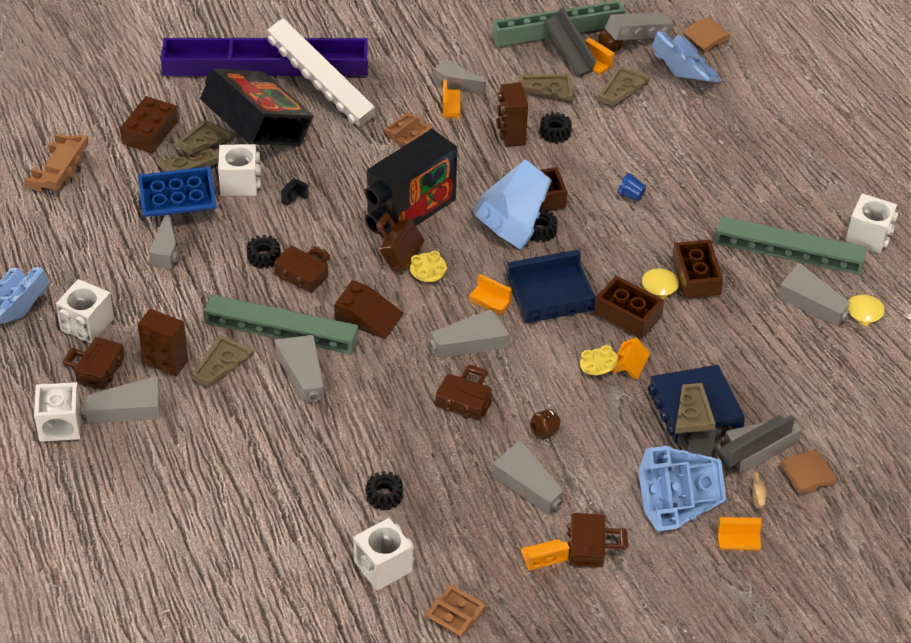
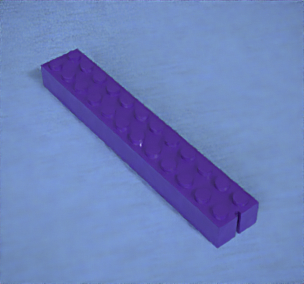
M163 38L161 53L162 76H208L212 69L262 71L268 76H303L301 70L295 68L287 57H283L279 49L275 45L272 46L267 38ZM304 38L342 76H368V38Z

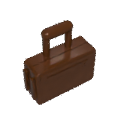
M384 213L376 225L385 239L379 251L392 271L405 270L411 264V258L419 252L424 238L412 219L399 220L395 224L390 214ZM387 222L392 227L389 235H387L383 228Z
M290 246L275 260V275L298 286V288L313 293L329 276L328 264L325 261L330 258V254L316 246L311 247L307 253L294 246ZM312 254H315V255L321 257L322 259L320 260V259H318V258L312 256Z
M95 337L86 352L71 348L62 363L65 366L74 367L77 382L104 389L108 382L113 379L117 368L122 365L125 357L123 344ZM76 354L82 355L78 364L71 362Z
M467 365L461 377L447 374L436 392L435 405L464 417L478 421L481 420L492 403V388L482 385L488 375L487 370ZM469 372L481 376L477 383L466 379Z
M572 513L571 523L567 527V535L570 537L568 542L570 565L578 567H603L605 548L622 550L628 548L627 529L605 528V516L603 514ZM605 533L620 534V544L605 543Z

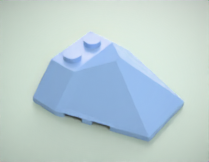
M658 31L652 45V48L656 51L655 55L666 62L676 77L717 83L723 81L715 70L705 63V58L700 57L696 53L698 50L685 36L677 35L672 40L665 32Z
M525 159L482 194L474 206L473 212L478 219L497 235L523 250L533 235V226L536 218H539V209L542 201L544 202L551 179Z
M33 267L27 276L19 268H10L0 280V324L25 317L36 299L46 292V287L50 282L42 267Z
M669 446L646 448L638 470L643 509L657 531L677 529L689 520L697 518L703 512H707L727 501L721 459L693 454L685 450L673 449Z

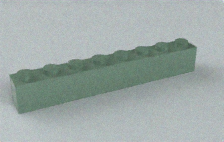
M620 0L565 9L579 33L605 29L610 15L625 14V8ZM559 10L493 20L492 38L496 47L553 38L544 21L557 15Z
M723 216L720 218L715 238V244L857 275H861L867 249L864 246Z
M211 294L204 309L205 324L275 339L313 335L317 348L352 355L358 341V325Z

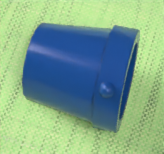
M628 173L620 183L617 193L639 201L645 193L647 186L636 179L634 175Z

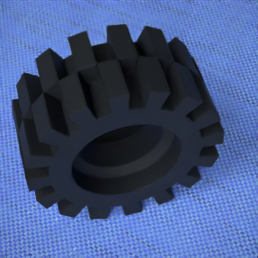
M551 112L550 115L548 113L545 114V117L543 116L540 122L541 137L545 141L549 140V143L555 141V144H558V141L561 143L564 140L567 141L571 136L572 121L571 119L569 120V116L565 117L563 113L559 115L560 112H556V114Z
M539 209L540 215L535 220L534 232L530 240L536 239L538 243L539 240H542V243H544L546 239L551 241V238L555 237L557 233V217L553 216L552 212L548 214V210L542 212V209ZM535 225H545V227H537Z
M258 235L256 239L253 237L247 245V259L249 263H253L255 268L258 265L259 269H262V266L268 269L269 265L274 267L275 260L281 255L279 241L275 237L272 239L270 235L268 238L266 235H263L261 238ZM262 250L269 251L267 253H259V251Z
M382 471V475H379V472H377L375 477L373 475L370 476V480H367L366 499L369 501V504H374L375 509L379 506L380 510L383 511L384 507H387V510H391V506L396 508L397 503L400 504L401 499H403V483L401 478L398 479L396 474L392 476V472H389L387 475L385 471ZM380 488H389L392 490V492L388 494H381L377 492V490Z

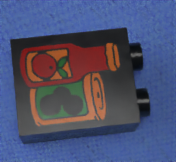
M212 69L205 80V87L200 97L204 104L250 145L301 146L314 117L311 112L262 71Z
M430 129L368 168L367 188L364 191L368 212L365 216V222L368 228L375 234L381 233L376 225L384 213H389L395 224L399 220L412 219L417 226L456 200L457 146L434 129ZM387 222L383 228L387 235H389L392 227Z

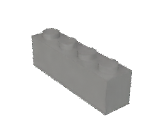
M663 12L610 15L605 29L615 40L655 38L658 31L665 32L669 36L674 23Z

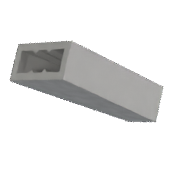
M800 263L795 266L780 285L778 298L833 325L839 326L850 315L848 310L850 302Z
M492 309L430 332L428 345L438 358L509 348L510 334Z
M314 336L276 339V356L304 403L324 400L323 382Z
M158 376L86 395L85 404H82V415L86 416L87 424L160 419Z
M794 420L792 433L737 463L735 467L738 473L742 474L797 444L802 433L800 424ZM766 422L726 431L724 445Z
M520 440L493 463L492 477L546 514L550 515L554 510H558L562 506V488Z

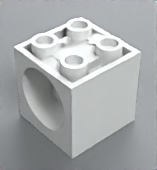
M256 144L220 145L218 172L221 196H257V188L261 187L260 177H258L261 176V165L257 164L260 163V152H256Z
M861 194L851 216L845 243L867 247V250L881 254L883 248H887L890 237L888 236H892L895 229L893 223L896 222L898 212H896L897 204Z
M79 279L56 303L60 330L92 343L95 337H99L114 319L110 292Z
M77 382L36 385L34 418L39 442L80 439L81 404Z
M390 518L353 537L354 563L377 591L413 571V543L409 538H405L399 525L394 524Z

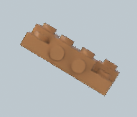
M56 133L54 135L55 143L48 144L49 153L53 154L44 166L45 171L32 168L31 178L25 177L24 179L25 188L41 192L44 188L58 191L62 183L67 184L69 179L74 176L77 167L82 164L83 157L81 155L89 144L88 136L81 134L66 136Z

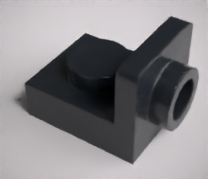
M293 178L281 190V203L286 206L295 201L298 196L307 199L309 197L308 184Z

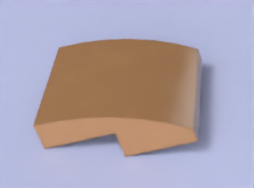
M709 17L695 22L682 32L683 36L704 53L715 45L719 47L731 37L727 31Z
M405 113L383 131L390 139L401 146H405L434 128L431 125L421 123L419 116Z
M818 450L799 453L780 462V465L799 493L815 492L819 486H834L838 480Z
M450 584L441 598L435 600L425 616L462 638L487 607L483 602Z

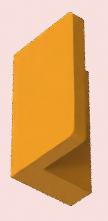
M590 37L586 39L585 43L597 61L592 71L601 75L613 67L615 53Z
M443 80V118H460V90H447V80Z
M480 274L477 277V287L469 295V301L487 310L492 309L494 313L501 316L511 305L512 289Z
M637 337L624 341L617 352L618 363L611 371L615 374L626 370L636 380L639 378L650 352Z
M719 517L717 528L719 549L761 550V518Z
M560 539L522 548L521 554L530 571L568 561L570 548L567 541L562 543Z

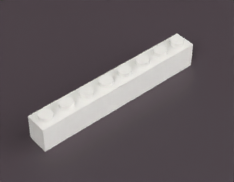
M284 18L267 29L269 43L272 46L275 45L281 55L287 57L295 68L300 69L302 75L306 79H310L317 90H321L326 99L330 102L332 101L341 113L344 112L352 124H356L360 128L375 116V107Z

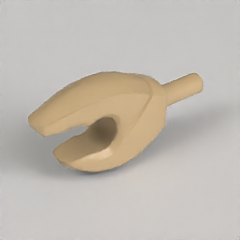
M755 472L752 499L755 507L763 508L765 506L766 488L764 482L759 479V473Z

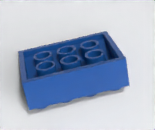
M210 166L138 175L143 217L217 209Z

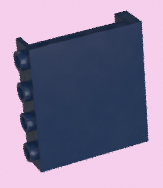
M579 249L507 262L506 276L525 323L594 311L595 297L597 295H594L581 266Z
M719 365L651 376V383L648 385L649 395L653 396L655 408L659 409L661 421L666 424L667 434L672 437L674 444L678 442V434H682H675L682 385L703 384L716 423L715 427L732 425L734 429L744 427L745 416Z

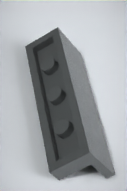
M560 8L557 15L545 19L544 24L576 76L580 77L592 72L597 61L565 9Z
M778 415L719 448L717 455L730 468L792 433L795 418L791 415L784 419L781 415Z

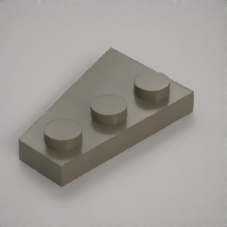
M619 66L598 95V101L614 106L650 82V76Z
M570 74L519 75V82L522 83L524 92L573 102Z
M204 119L177 141L176 147L186 153L193 154L233 140L235 133Z
M206 149L193 154L189 153L188 156L184 157L173 155L172 159L168 160L157 158L156 163L163 172L212 167L219 163V156L212 149Z
M219 335L192 373L191 379L209 387L253 356L254 350Z
M703 384L682 385L675 434L715 430L716 423Z

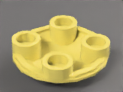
M437 251L414 255L411 258L410 272L420 281L434 282L441 279L446 273V262Z
M652 269L642 277V289L661 299H666L668 295L674 293L679 287L677 276L666 269Z
M856 295L849 300L848 310L851 317L858 320L863 326H868L870 323L880 320L884 315V305L873 296Z
M608 345L594 350H585L581 354L580 367L586 374L603 375L615 368L618 363V356L612 351L611 346Z

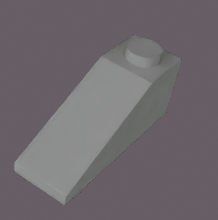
M448 59L443 60L433 68V82L443 87V80H447L448 90H460L461 92L480 95L486 93L485 79Z
M169 215L164 216L150 248V266L172 269L174 263L178 262L179 251L176 249Z

